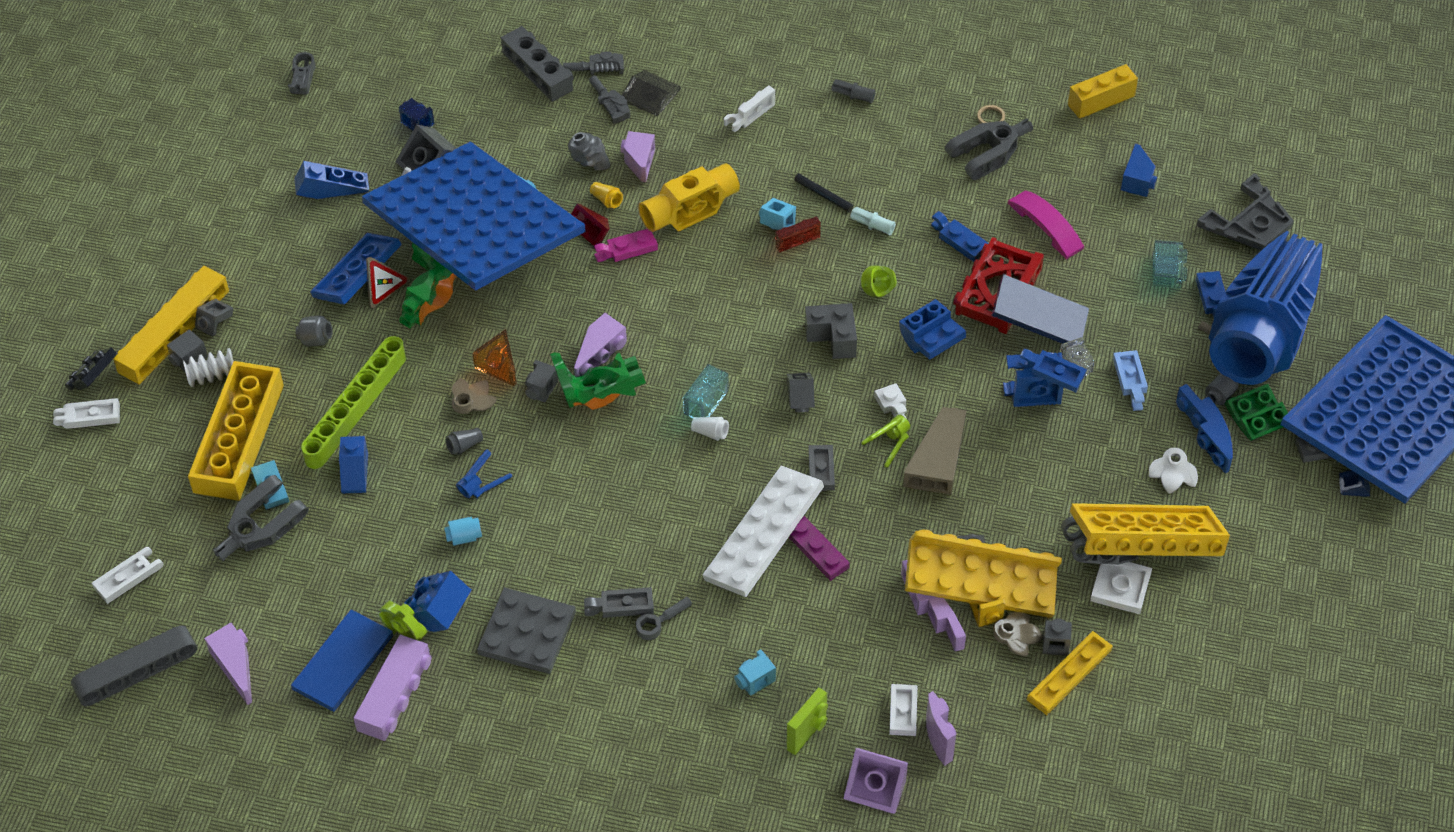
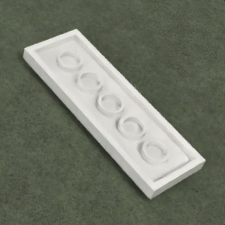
M780 466L703 574L704 580L747 597L823 489L822 480Z

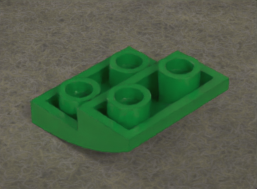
M1269 384L1231 398L1224 403L1235 423L1250 441L1284 428L1281 426V422L1288 414V411L1283 402H1277Z

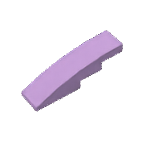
M907 560L902 561L901 576L904 583L906 582ZM908 592L917 614L928 613L935 632L946 631L954 651L964 649L966 635L944 598Z

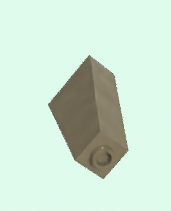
M942 407L905 468L903 487L952 495L965 427L966 410Z

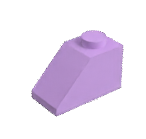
M628 131L626 140H622L621 153H624L626 165L641 182H646L655 152V135Z

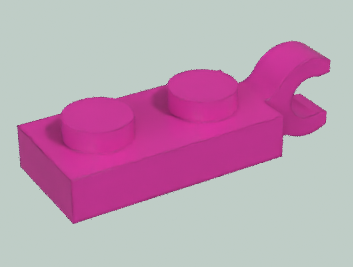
M648 229L609 239L607 240V245L604 243L595 245L596 253L594 256L597 262H602L612 257L615 262L656 251L658 250V243L653 233Z

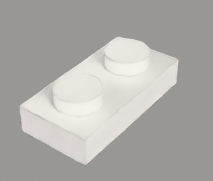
M891 684L890 735L916 736L917 685Z

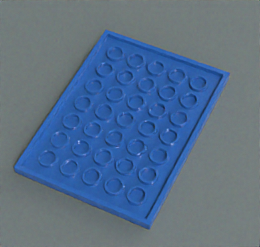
M472 142L464 144L452 152L446 153L444 156L428 162L362 196L364 205L475 291L585 232L584 223Z
M1385 315L1282 419L1281 426L1406 504L1454 452V356Z

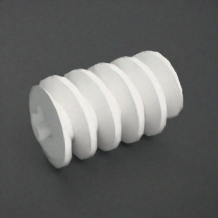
M230 348L227 349L226 356L219 350L217 358H214L210 352L208 353L207 360L204 359L202 354L199 355L198 362H195L192 356L189 357L188 364L183 360L187 380L191 387H194L195 379H197L200 385H203L205 377L210 383H213L214 375H216L219 381H222L223 373L228 377L234 362Z

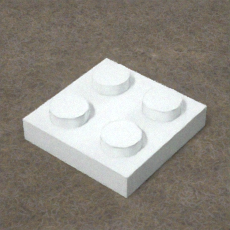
M1131 562L1119 565L1100 564L1090 601L1140 614L1152 568Z

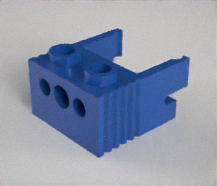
M1048 352V353H1051V354H1053V355H1055V356H1058V357L1062 358V352H1060V353ZM1006 355L1008 369H1023L1016 370L1015 381L1003 382L1004 396L1013 395V407L1061 404L1064 387L1031 374L1033 367L1026 368L1018 364L1021 359L1020 355Z

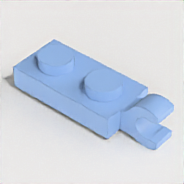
M1137 350L1114 353L1113 361L1123 395H1131L1133 411L1143 410L1142 402L1145 401L1143 393H1147L1148 386Z

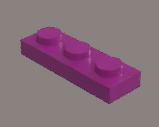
M803 516L788 538L831 581L848 570L850 562Z

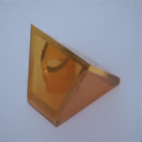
M505 329L473 352L474 368L515 386L517 384L515 367Z

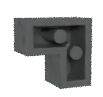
M852 303L805 306L807 342L831 341L833 359L856 358L857 335Z

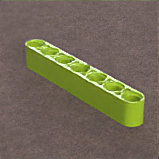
M390 336L380 344L303 441L301 449L307 467L318 469L328 461L339 447L340 437H346L404 364L406 356L401 338Z

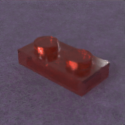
M816 216L776 231L775 246L779 253L820 238V220Z

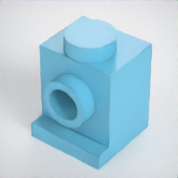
M772 198L760 208V223L779 230V235L783 236L795 226L796 206Z
M760 649L757 651V657L753 660L745 661L738 668L739 674L734 676L739 688L745 689L751 696L776 681V667Z

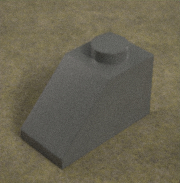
M811 373L786 374L790 408L795 409V412H808L809 408H814V380Z

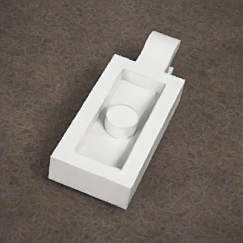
M768 85L762 91L757 92L753 98L741 104L737 114L726 115L724 117V125L727 126L729 123H733V132L738 131L741 126L747 127L775 105V89Z

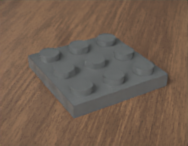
M504 587L478 646V655L551 674L576 613V607Z

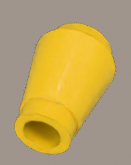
M594 182L590 187V193L607 208H617L623 201V193L617 187L599 182Z

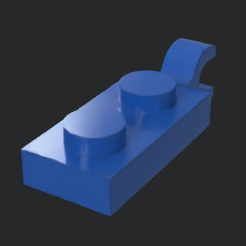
M939 211L932 216L935 221L931 226L940 231L939 238L973 262L981 256L984 244H989L955 219L949 223L946 216Z
M1220 271L1197 273L1196 283L1205 314H1213L1214 318L1217 305L1225 293Z
M1023 349L1018 363L1026 368L1033 367L1031 374L1075 393L1087 369L1044 350H1042L1040 355H1037L1028 349Z

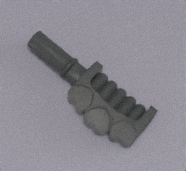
M609 51L601 52L600 55H590L589 62L563 63L565 69L570 71L590 70L591 75H594V71L604 72V70L605 72L620 70V74H624L623 55L612 54Z
M597 76L590 77L589 81L599 95L598 103L599 105H604L606 111L609 112L612 117V123L617 124L631 117L630 109L625 97L617 93L616 90L607 92V89L602 85Z

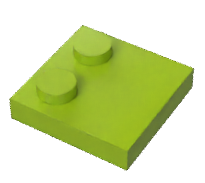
M817 688L787 723V751L793 755L798 753L816 730H822L827 722V692L821 688Z

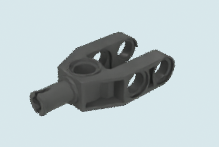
M1028 118L1014 126H1010L1006 121L980 123L952 138L946 144L945 151L950 157L955 158L964 153L968 154L971 149L982 143L990 144L992 149L973 158L965 166L966 174L972 180H977L1006 165L1017 149L1018 138L1033 131V125Z
M271 475L238 502L227 527L229 537L216 548H213L212 551L223 562L238 548H243L247 552L272 545L307 515L309 508L301 500H296L266 526L259 528L255 521L250 518V514L263 503L266 505L269 502V498L281 488L282 484L284 485L276 475ZM245 528L252 529L251 533L243 535L240 532Z
M1073 517L1066 518L1061 524V530L1065 539L1073 542L1070 546V551L1077 562L1119 565L1139 559V555L1078 554L1076 550L1080 546L1086 545V536L1080 528L1075 533L1067 532L1070 526L1078 525Z

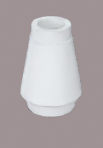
M694 417L691 430L718 441L726 438L729 422L724 420L723 417Z

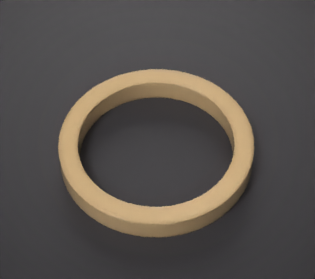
M987 105L978 111L977 118L980 123H987L982 120L980 115L988 109L1000 112L1002 115L1000 121L1005 120V113L998 106Z

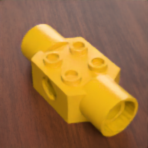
M727 163L709 171L703 166L691 170L665 183L658 195L639 203L640 217L646 228L651 232H655L670 224L679 232L717 214L724 199L739 192L740 184L733 168Z

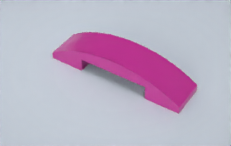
M1025 190L1008 200V204L1021 217L1027 215L1052 239V246L1065 259L1084 249L1081 239L1068 221L1040 196Z

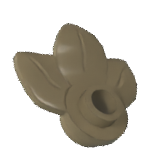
M460 378L453 384L452 393L454 398L452 399V408L459 414H467L473 410H487L497 401L496 397L488 395L489 385L487 380L469 385L464 379Z
M1021 612L1010 613L1006 619L998 620L993 627L994 638L998 642L1006 644L1011 652L1020 656H1027L1029 652L1028 645L1040 642L1043 639V635L1035 625L1029 623L1030 616Z

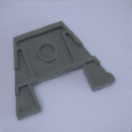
M1254 173L1241 184L1240 188L1241 191L1255 200L1231 221L1226 220L1210 209L1197 220L1196 226L1262 251L1281 234L1289 231L1293 227L1294 220L1279 202H1275L1270 195V190L1266 186L1263 187L1259 182V176Z

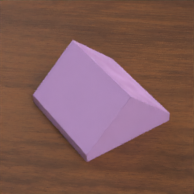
M856 748L844 799L895 814L906 782L908 763Z

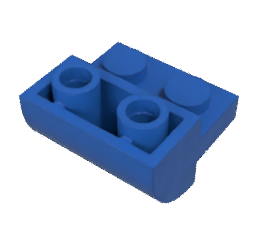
M936 299L899 321L901 334L909 348L914 353L920 351L929 360L966 338V330L951 319V311Z

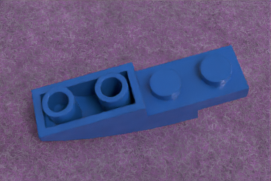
M1188 384L1179 387L1176 403L1178 408L1191 419L1193 426L1199 429L1196 439L1198 445L1207 451L1213 463L1220 467L1224 473L1229 472L1233 458L1231 436L1222 414L1210 397L1200 400Z

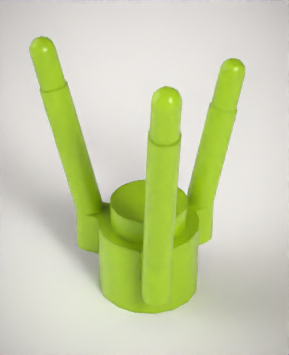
M897 415L883 428L864 439L861 444L865 445L885 432L889 438L893 440L899 439L884 464L888 468L902 444L909 438L906 432L911 428L910 423L904 416Z

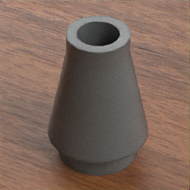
M479 428L450 432V435L445 437L447 449L452 455H460L475 444L483 441V435Z

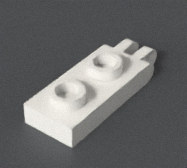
M115 398L65 404L63 408L53 411V424L56 426L63 425L64 428L69 429L120 423L119 400Z

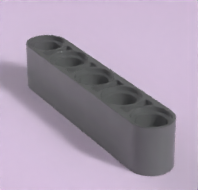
M183 625L177 626L78 673L72 678L71 686L83 706H90L190 658L197 652L198 647L187 627Z

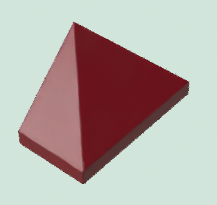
M576 204L571 215L585 224V232L580 235L593 246L602 243L610 229L608 219L581 204Z

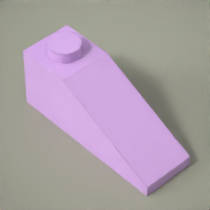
M229 623L204 639L209 653L248 705L252 702L249 658L245 645L248 639L241 629L236 630L233 624Z

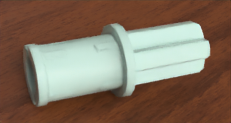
M858 207L853 208L850 215L852 220L867 225L868 229L872 230L874 228L889 236L893 233L896 222L878 216L877 212L871 213Z

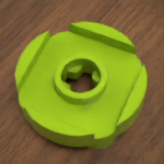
M389 600L380 608L379 618L386 628L393 631V635L398 632L400 635L420 641L427 633V629L413 617L414 611L407 604L400 606Z

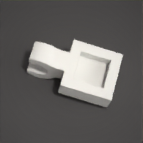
M896 383L875 390L874 397L884 414L892 412L894 417L902 415L906 418L904 415L907 413L905 407L906 399Z

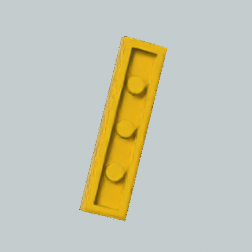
M1092 631L1027 695V701L1045 715H1048L1112 651L1113 645Z

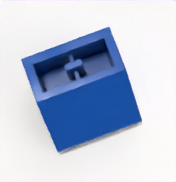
M452 571L437 573L432 576L422 577L415 585L416 590L404 604L413 609V617L431 632L447 630L470 594L471 589Z

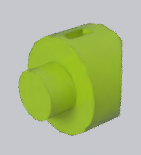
M869 266L861 277L863 291L872 297L887 295L897 284L894 271L884 266Z

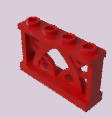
M992 237L989 244H984L980 260H975L971 276H966L962 292H957L954 298L953 305L956 306L955 315H964L996 327L999 332L1007 334L1012 324L993 317L992 312L988 311L989 308L993 310L997 293L992 296L985 281L1003 274L1011 277V273H1014V277L1019 276L1021 278L1020 281L1033 286L1042 270L1044 254L1039 252L1033 254L999 242L997 238ZM995 255L1008 259L1009 264H1004V260L999 257L1000 261L994 262L992 257ZM972 297H976L978 300L974 301V304L978 305L983 302H985L986 304L981 307H977L975 305L969 304L968 300Z

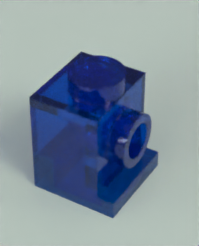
M413 98L399 106L400 120L410 130L413 131L416 125L431 127L435 124L431 107L426 108L422 103H418Z

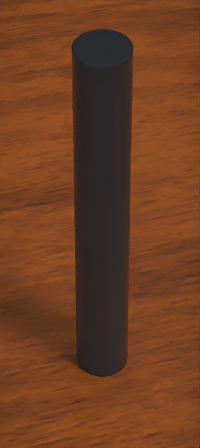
M800 173L795 176L794 181L845 211H852L854 205Z

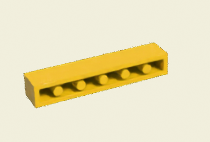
M206 266L195 272L191 279L178 289L168 303H165L161 310L153 318L149 319L146 325L131 338L128 344L117 352L118 354L113 359L117 373L140 385L169 355L167 345L190 329L192 331L195 328L197 307L214 299L221 301L229 292L226 277Z

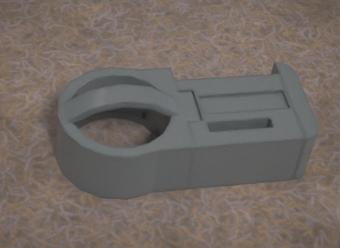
M300 52L293 58L292 84H288L292 94H308L310 91L316 64L313 55L309 52ZM304 60V67H298V63Z

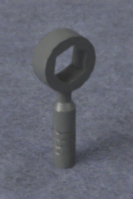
M688 597L683 598L663 611L659 617L654 614L641 615L636 621V633L644 640L656 639L661 633V622L670 620L692 605L691 600ZM646 622L656 626L651 632L641 628Z

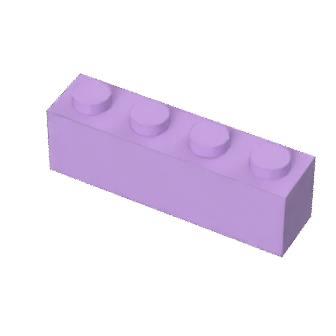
M399 635L354 716L358 732L383 741L386 740L389 733L394 732L397 726V718L401 711L404 712L406 710L412 690L415 691L418 688L423 670H427L430 666L432 657L429 653L428 644Z

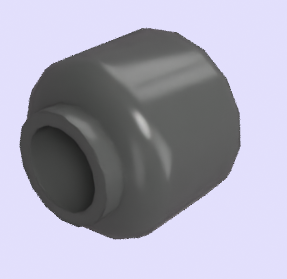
M319 315L303 317L299 322V326L296 327V337L306 347L324 346L333 334L330 321H327L324 316Z

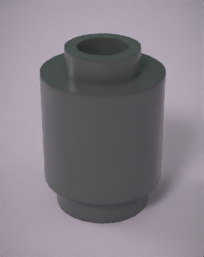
M1219 373L1206 387V396L1210 397L1214 404L1223 405L1236 392L1239 383Z

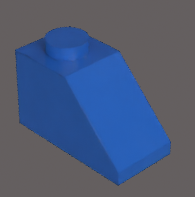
M1135 144L1125 169L1121 190L1147 197L1149 190H1154L1157 182V176H1154L1156 166L1138 144Z
M365 436L340 437L341 493H366L368 449Z

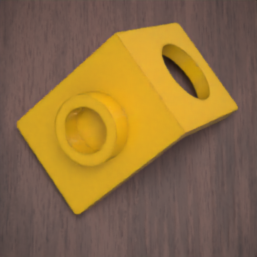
M1004 599L981 605L969 603L978 627L994 624L998 620L1003 619Z

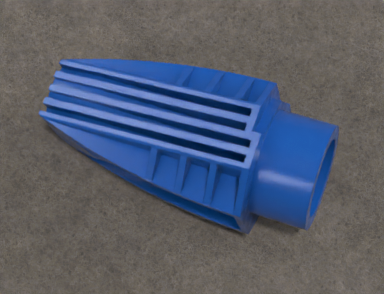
M1286 231L1259 252L1230 284L1217 305L1209 334L1211 341L1209 348L1210 358L1222 375L1240 384L1255 385L1266 381L1274 373L1290 369L1299 350L1318 289L1322 264L1321 243L1315 246V241H1308L1305 237L1299 239L1297 234H1293L1290 240L1286 242L1289 231Z

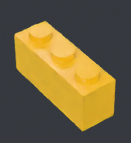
M1125 64L1070 86L1068 106L1080 119L1135 97L1138 77Z

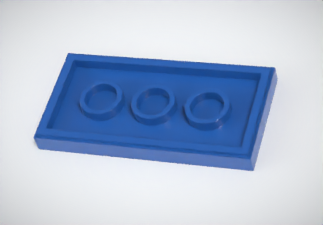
M366 233L311 290V295L315 299L345 305L368 281L366 259L372 257L384 264L402 245L398 238Z
M351 609L291 684L292 690L335 712L394 636L393 631Z

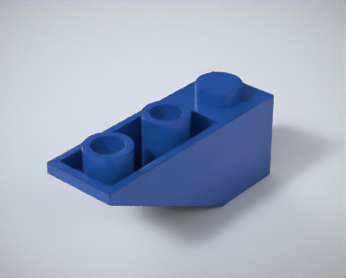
M303 161L294 178L296 195L314 199L366 193L369 191L367 173Z

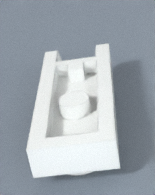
M145 547L93 581L92 585L108 604L161 569L164 564L160 559L150 564L146 558L152 554V550L149 547Z

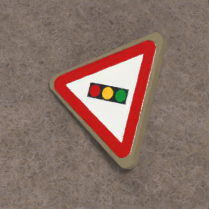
M372 257L366 259L369 306L375 308L407 284L410 279Z

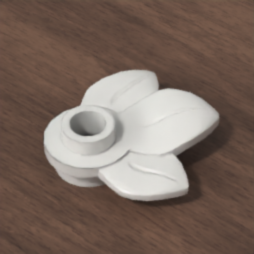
M1179 448L1166 450L1163 457L1154 460L1149 468V477L1161 478L1162 485L1168 494L1176 491L1182 483L1195 487L1198 481L1196 468L1187 461L1185 452ZM1171 456H1177L1179 461H1172Z

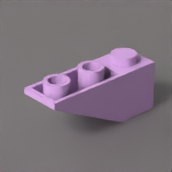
M604 313L588 327L575 363V376L581 377L588 369L604 364L615 351L622 349L627 342L626 327L607 313Z

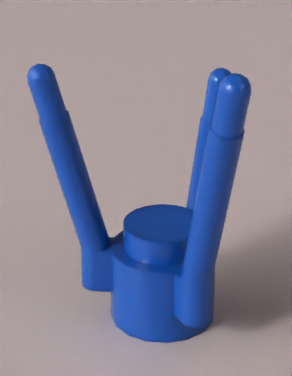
M488 449L482 453L467 474L456 484L459 492L466 498H470L472 495L478 498L482 493L512 477V474L509 473L480 488L482 482L476 473L491 456V452Z

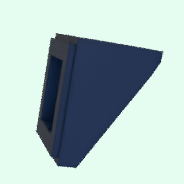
M1352 470L1339 473L1341 495L1370 496V484L1367 479Z

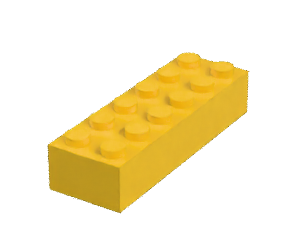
M238 361L233 362L188 475L193 493L240 501L251 473V467L254 465L284 386L280 368Z

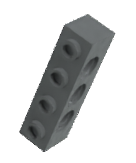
M520 26L501 37L502 53L551 102L573 91L574 77L571 71L565 69L556 56L553 57L545 45L540 44L531 32Z

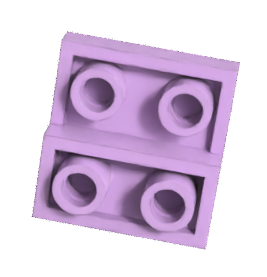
M932 691L928 695L926 728L931 745L945 766L953 761L956 731L952 724L947 722L949 712L947 703L944 699L938 698Z

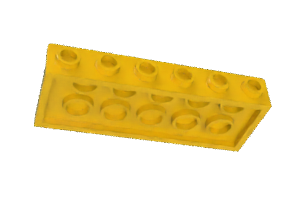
M1072 503L1070 509L1071 515L1087 538L1084 549L1087 555L1223 556L1230 537L1209 506Z
M930 530L915 531L909 539L905 591L977 605L1004 599V610L1052 618L1055 615L1057 568L1062 563V558L1055 557L1054 554L1047 552L1039 554L1030 552L1026 548H1007L1004 544L1000 543L991 545L982 543L978 539L965 540L959 539L952 534L938 535L933 534Z

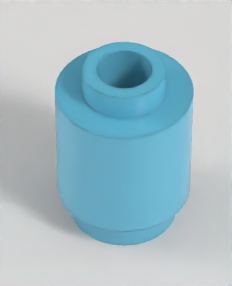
M472 517L448 521L449 526L444 527L447 542L452 541L453 546L477 541L476 538L482 537L478 518L472 519Z

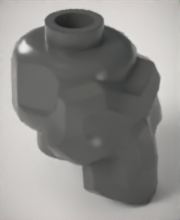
M579 132L570 139L568 149L574 161L580 162L582 166L594 167L596 171L606 170L610 167L609 158L605 153V146L598 136Z

